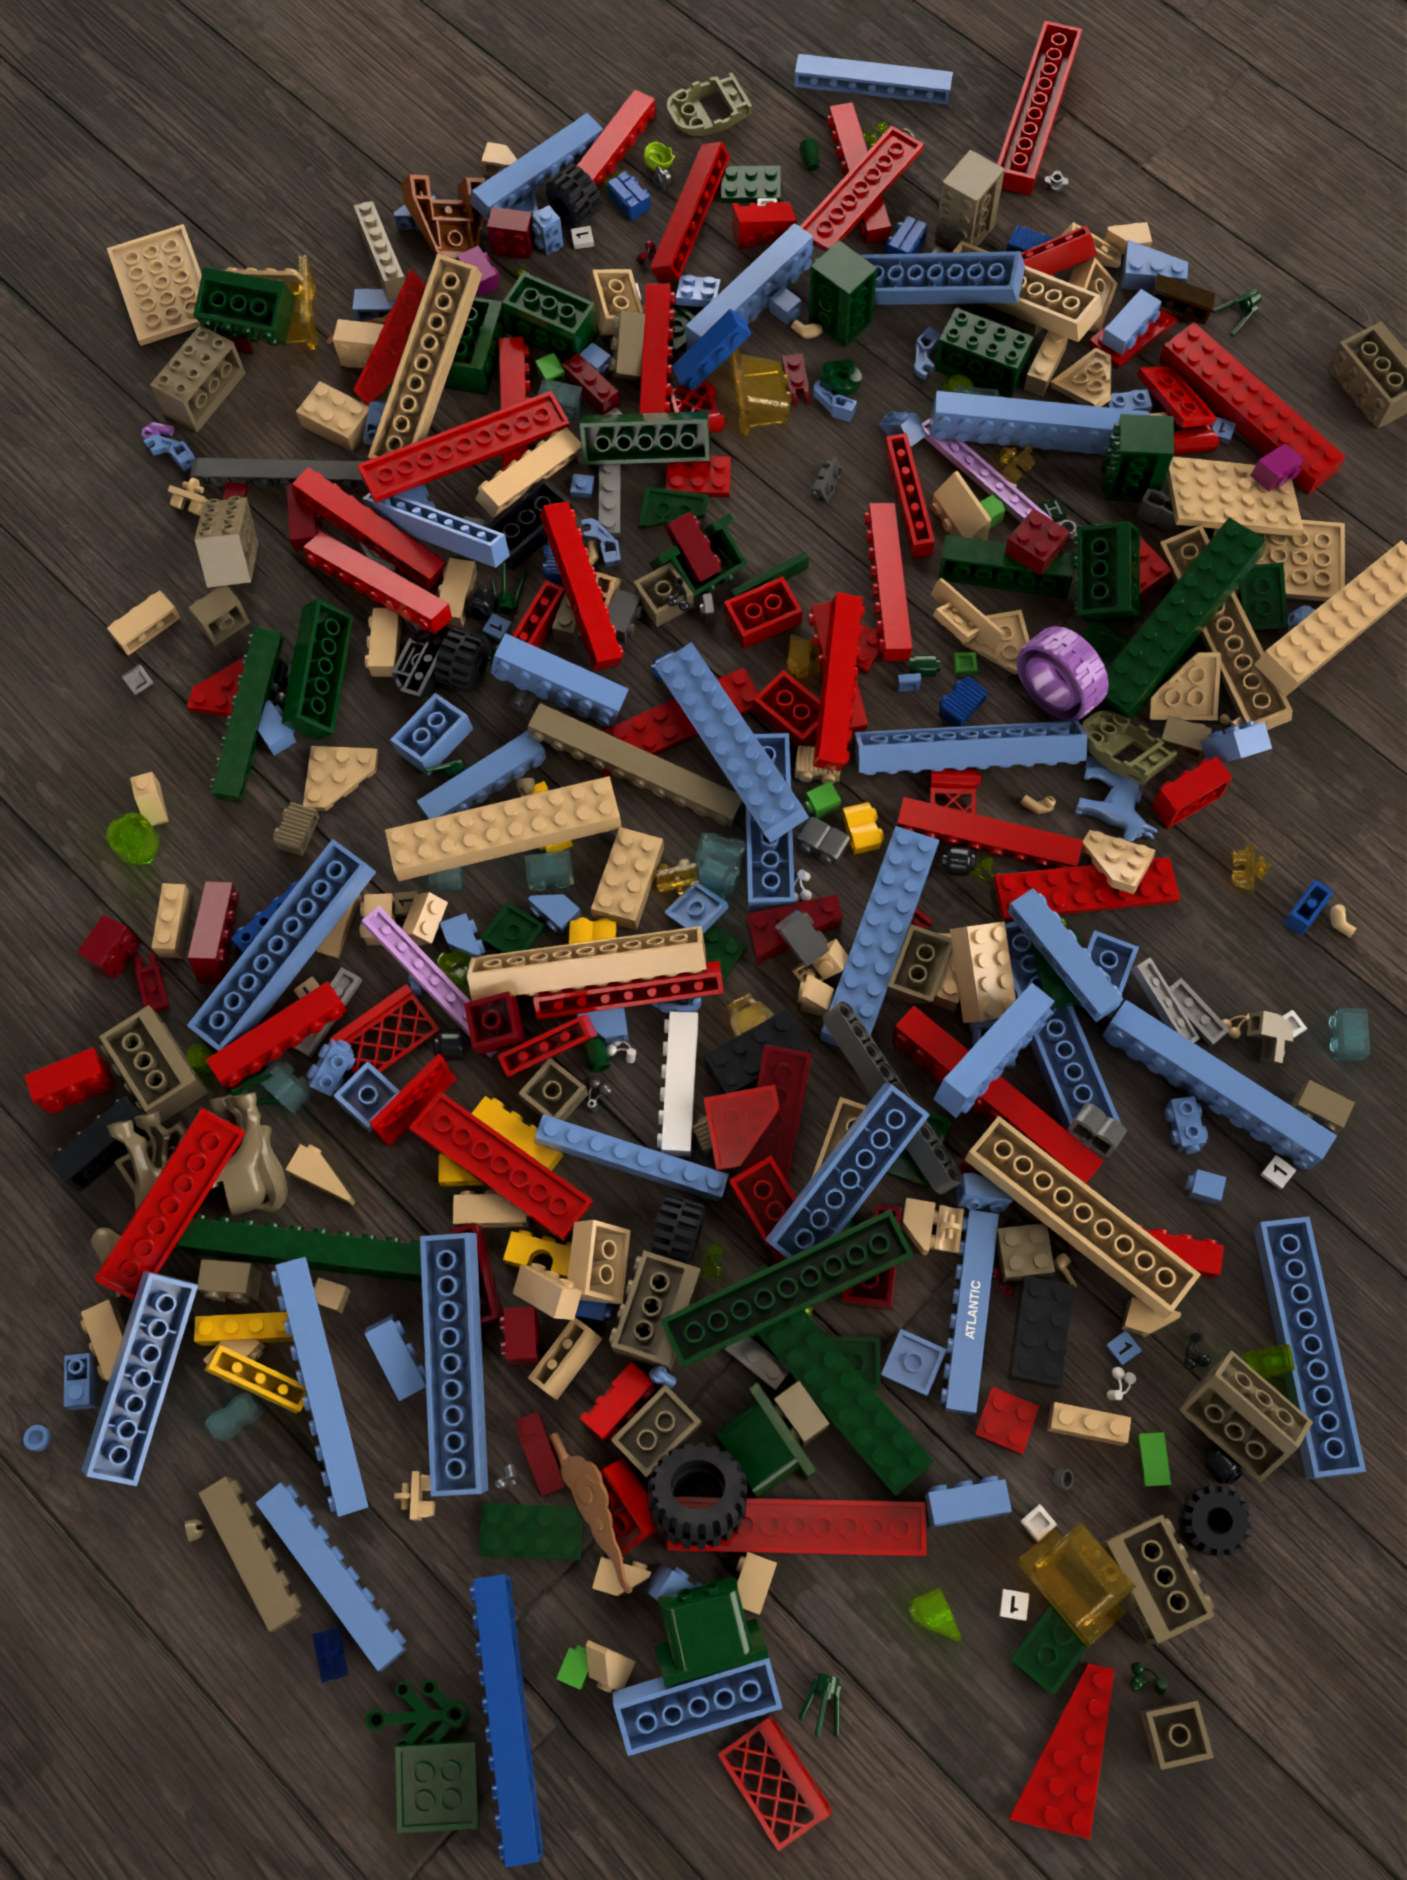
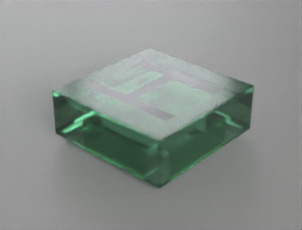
M1059 497L1039 503L1038 507L1051 517L1053 521L1057 522L1066 519L1067 513Z

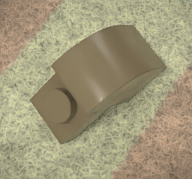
M1268 1011L1249 1013L1247 1036L1262 1039L1260 1063L1267 1065L1283 1063L1285 1043L1293 1042V1032L1288 1021L1281 1015Z

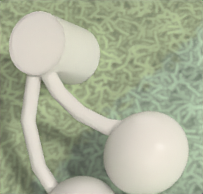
M799 870L794 886L799 880L803 891L800 893V897L795 892V902L799 898L803 901H808L812 898V893L804 889L802 880L809 881L811 875L805 870Z
M626 1041L613 1042L606 1047L609 1056H613L617 1051L623 1050L627 1051L626 1061L628 1063L635 1062L636 1050L631 1048L630 1044ZM621 1043H625L629 1047V1049H617L616 1046H619Z
M1115 1367L1112 1370V1375L1119 1382V1390H1109L1107 1392L1109 1400H1121L1123 1395L1131 1388V1384L1136 1382V1376L1133 1373L1127 1372L1125 1374L1122 1368ZM1124 1378L1125 1382L1129 1385L1126 1391L1121 1392V1379Z

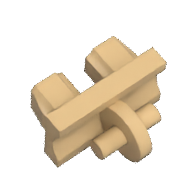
M191 478L189 482L184 481L182 487L187 488V490L169 486L168 491L172 493L171 506L183 510L186 500H189L191 502L188 511L201 516L203 504L208 500L204 496L197 494L198 492H204V487L200 486L198 479Z
M939 1206L934 1250L959 1253L964 1209Z
M412 1471L411 1493H409L410 1483H402V1493H394V1499L401 1500V1510H408L409 1500H411L410 1520L421 1521L422 1518L435 1516V1502L422 1501L423 1491H431L430 1475H424L420 1471Z

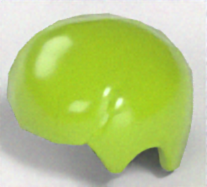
M659 142L648 144L644 150V161L653 171L658 166L661 170H667L675 158L672 155V148L666 147Z

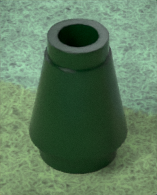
M812 138L803 140L799 147L800 154L807 170L815 171L819 168L818 143Z

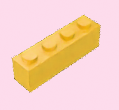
M485 1096L471 1114L552 1171L563 1157V1153L535 1144V1136L538 1130L536 1126L532 1124L527 1126L522 1122L524 1119L514 1111L509 1113L503 1109L505 1105L498 1099L493 1097L491 1100Z
M286 1312L195 1316L194 1342L201 1346L218 1345L221 1341L257 1339L261 1343L292 1342L293 1339L292 1335H286L283 1322L288 1320Z
M222 1345L215 1348L204 1371L293 1413L301 1412L304 1405L302 1396L306 1395L304 1385L299 1386L298 1381Z

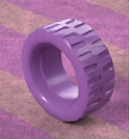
M1056 626L1046 628L1027 642L1018 653L1017 670L1025 690L1041 709L1059 720L1075 721L1083 718L1101 703L1107 695L1108 675L1101 658L1084 638L1072 630Z

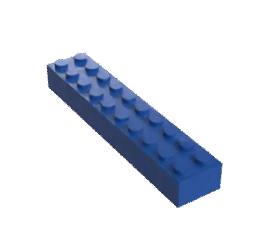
M502 1574L473 1579L474 1586H470L471 1602L476 1603L477 1613L473 1614V1625L475 1630H479L480 1641H476L477 1657L482 1658L483 1669H479V1679L481 1686H485L486 1697L482 1698L484 1715L488 1714L489 1726L485 1727L487 1743L492 1744L493 1754L489 1755L490 1772H495L496 1780L495 1784H492V1795L494 1802L498 1801L499 1812L495 1814L496 1829L502 1833V1843L498 1845L500 1861L505 1860L506 1868L539 1862L544 1854L511 1576Z

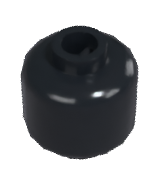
M479 587L470 593L465 607L473 619L485 620L492 615L497 599L489 589Z
M951 846L948 849V853H943L942 867H947L949 875L968 876L971 871H975L976 853H972L970 847Z
M459 1030L440 1031L437 1037H433L434 1056L440 1054L445 1061H458L462 1059L463 1053L468 1051L467 1038H463Z
M1215 1445L1205 1454L1207 1459L1204 1467L1218 1484L1226 1483L1229 1486L1243 1475V1467L1221 1447L1219 1448Z

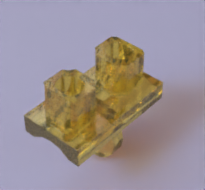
M1028 445L1016 456L1017 449L1015 447L1011 449L1003 447L1000 450L1001 459L999 463L1001 465L1007 463L1008 465L1000 474L1009 482L1016 483L1023 476L1016 466L1019 464L1027 472L1036 463L1029 454L1033 449Z
M1246 844V850L1233 851L1234 866L1245 865V871L1232 872L1233 886H1246L1247 891H1254L1255 873H1257V879L1261 880L1264 879V873L1271 871V864L1264 862V856H1258L1257 862H1255L1256 853L1253 851V844Z
M687 858L680 860L677 863L678 867L669 868L667 864L657 865V871L654 873L658 892L677 889L678 895L683 894L682 887L690 886L695 881L698 882L695 863H691Z

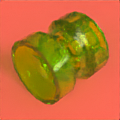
M204 1044L191 1046L187 1051V1061L198 1072L206 1073L212 1070L205 1060L214 1055Z

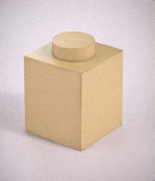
M318 1277L317 1283H313L318 1306L342 1314L351 1290L346 1286Z

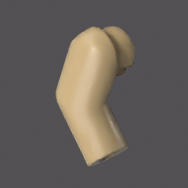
M1025 795L1020 804L1035 814L1051 812L1054 809L1056 800L1052 796H1046L1044 800L1035 801L1028 795Z
M1337 904L1330 910L1331 925L1350 938L1357 928L1346 922V909L1343 905Z

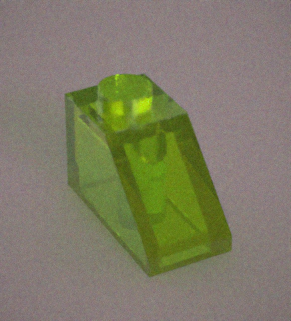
M1290 1344L1243 1353L1244 1362L1264 1379L1286 1375L1295 1370Z
M941 1588L910 1600L911 1607H908L914 1623L919 1622L921 1627L953 1641L962 1640Z

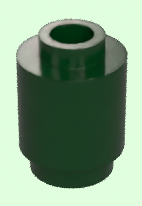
M936 654L915 655V657L909 658V674L920 673L921 677H936V672H940V659H936Z
M594 1037L584 1042L580 1048L588 1068L592 1069L593 1073H599L608 1069L611 1059L603 1039Z

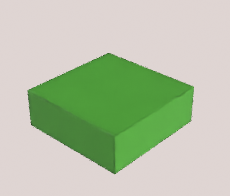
M976 652L954 653L955 676L977 675Z

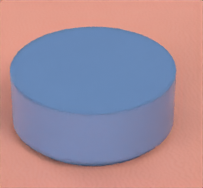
M41 1425L29 1427L24 1433V1445L32 1451L46 1449L51 1442L49 1429Z

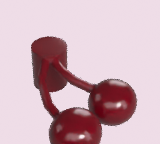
M646 241L645 247L648 252H640L636 257L638 263H643L646 258L654 259V257L647 256L650 251L655 249L654 242Z
M993 1267L992 1280L997 1279L998 1285L1003 1291L997 1292L992 1289L990 1291L1012 1297L1014 1295L1013 1288L1009 1285L1004 1286V1288L999 1281L1001 1270L998 1267Z

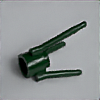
M1251 289L1242 296L1213 309L1212 313L1222 311L1239 303L1242 309L1249 310L1230 335L1234 336L1250 316L1258 310L1257 305L1261 303V295L1256 289Z
M502 562L501 593H499V596L493 579L491 580V588L497 599L496 611L501 614H511L514 609L518 608V600L527 571H523L515 597L513 598L511 593L506 592L505 562Z
M460 758L424 769L426 773L444 769L448 779L454 778L465 771ZM417 770L415 773L419 775L423 774L424 772H422L421 770Z
M270 1066L246 1078L238 1085L227 1088V1095L234 1097L250 1093L249 1087L275 1076V1073L271 1072L275 1067ZM257 1099L256 1105L276 1103L277 1100Z
M819 1673L818 1680L813 1679L811 1690L798 1718L803 1720L816 1691H818L817 1696L822 1697L815 1737H820L828 1699L832 1700L834 1695V1736L839 1737L840 1693L842 1687L838 1686L839 1678Z

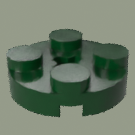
M849 359L825 362L820 375V383L827 391L830 388L835 390L836 395L847 396L854 394L857 388L860 387L862 374L854 366V362Z

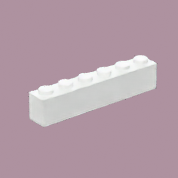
M670 1012L669 1019H665L664 1033H668V1042H663V1056H667V1064H662L661 1078L666 1080L665 1087L660 1089V1101L664 1102V1110H659V1125H663L662 1134L658 1133L657 1148H661L662 1153L667 1155L691 1157L698 1013Z

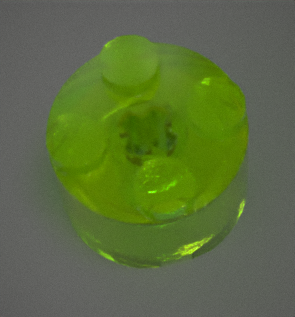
M126 813L117 821L111 822L106 838L109 846L121 861L129 865L148 864L153 860L159 849L160 839L156 830L143 815Z

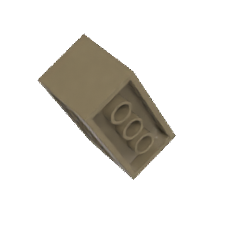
M972 150L968 151L942 182L935 240L953 250L961 241L976 247L979 246L995 226L1005 168Z
M1380 321L1341 341L1328 369L1331 375L1342 385L1344 391L1348 392L1355 404L1365 413L1368 420L1378 429L1407 414V351L1383 322Z
M199 325L153 380L150 387L164 416L197 433L246 373L234 342Z
M233 496L227 500L210 499L204 502L194 540L207 588L251 582L259 544L247 497Z
M149 1005L99 1036L103 1042V1045L100 1046L102 1051L108 1058H111L114 1063L112 1067L125 1081L123 1083L130 1095L136 1098L135 1104L142 1114L159 1112L160 1124L209 1093L164 1021Z
M643 1251L642 1257L637 1256L633 1268L635 1278L634 1280H629L625 1291L627 1301L626 1304L622 1303L617 1315L619 1325L618 1328L613 1327L609 1342L614 1354L653 1367L661 1365L668 1372H671L676 1354L660 1319L694 1303L702 1278L701 1269ZM664 1283V1288H656L657 1284ZM649 1308H657L656 1312L649 1313L648 1311ZM648 1330L649 1336L642 1338L640 1333Z
M1232 1350L1194 1387L1179 1409L1189 1421L1200 1428L1209 1439L1219 1445L1249 1475L1253 1476L1260 1483L1299 1448L1313 1423L1312 1420Z
M1163 1514L1144 1521L1098 1544L1147 1644H1159L1214 1617L1212 1612L1214 1605L1207 1594H1203L1199 1586L1201 1583L1200 1577L1194 1568L1190 1569L1186 1561L1188 1558L1187 1552L1181 1543H1177L1173 1536L1175 1529L1168 1518L1165 1519ZM1145 1548L1149 1549V1556L1145 1555ZM1158 1573L1162 1575V1582L1158 1581ZM1170 1598H1173L1175 1601L1174 1607L1170 1604Z

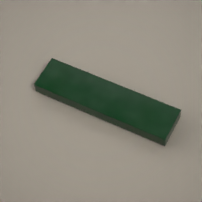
M802 552L732 589L731 599L780 577H784L786 581L803 572L809 567V556L806 552Z

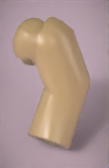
M795 320L791 325V328L804 339L817 337L823 331L822 326L816 323L804 325L799 320Z
M590 540L586 543L591 567L599 559L597 542L595 540Z

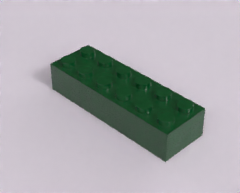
M709 411L583 415L580 421L583 465L710 461Z
M945 535L938 580L943 578L946 582L1067 599L1074 577L1075 553L1061 551L1040 576L1004 553L1006 544L1001 541L991 542L979 538L970 539L958 535Z
M318 598L302 608L281 724L316 740L334 733L354 616Z

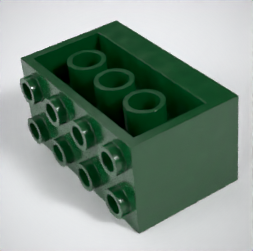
M838 241L833 246L828 247L825 254L819 259H815L811 264L808 321L812 324H820L824 333L843 347H846L872 323L877 267L844 243Z
M203 267L193 316L199 321L200 325L217 334L219 332L225 333L228 337L238 339L239 336L245 337L251 342H258V340L266 341L267 344L272 346H278V344L286 345L296 296L287 284L282 281Z
M525 272L521 274L502 302L509 335L524 337L525 342L549 353H554L565 360H569L577 353L581 354L599 336L596 305L594 302Z
M474 298L444 388L482 395L488 394L499 357V338H504L507 331L501 301Z
M955 308L939 339L935 371L999 396L1012 398L1027 369L1034 337Z
M1120 414L1118 423H1114L1113 435L1110 436L1109 448L1106 449L1105 460L1102 463V473L1105 474V479L1102 480V492H1105V500L1141 502L1147 489L1161 491L1174 455V416Z
M1131 521L1078 526L1077 534H1074V544L1077 547V555L1074 557V566L1077 569V577L1074 579V587L1077 591V599L1074 601L1075 612L1087 622L1091 620L1099 622L1141 618L1140 530Z

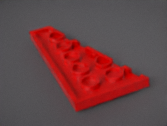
M411 269L353 390L368 406L395 379L426 288V284Z
M1086 1663L1072 1691V1695L1059 1717L1060 1719L1047 1740L1033 1768V1772L1020 1794L1019 1800L1008 1817L1009 1820L1090 1839L1114 1669Z

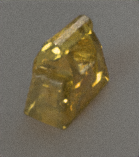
M792 634L788 647L786 672L794 679L807 677L808 674H821L823 667H819L817 657L820 654L819 647H815L810 641ZM815 657V663L810 661V658Z
M750 993L725 1005L729 1014L731 1013L732 1015L729 1022L734 1037L774 1016V1013L761 1001L756 1002ZM747 1004L749 1005V1006L746 1007L745 1009H743V1010H741V1011H739V1012L737 1011L739 1008H741V1007H743V1006H745V1005H747Z

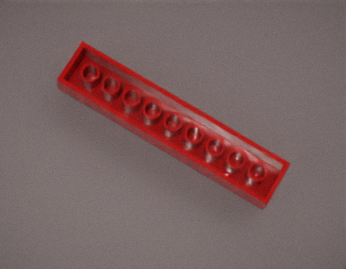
M1044 21L997 165L1005 168L1001 189L1029 196L1032 194L1079 48L1082 29Z
M1193 322L1164 344L1159 361L1165 366H1173L1199 397L1225 420L1236 423L1235 429L1265 456L1286 444L1304 458L1300 466L1301 472L1292 480L1308 495L1339 471L1346 456L1196 323Z
M915 1006L907 1012L894 1029L892 1037L894 1046L903 1053L907 1052L917 1066L921 1068L924 1066L930 1071L931 1077L939 1083L969 1052L968 1049ZM1001 1076L996 1081L992 1080L987 1091L981 1097L978 1096L974 1105L970 1109L974 1113L982 1114L990 1126L1000 1116L1085 1184H1087L1104 1162Z

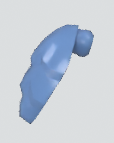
M700 996L651 1003V1005L665 1013H694L702 1005V998Z

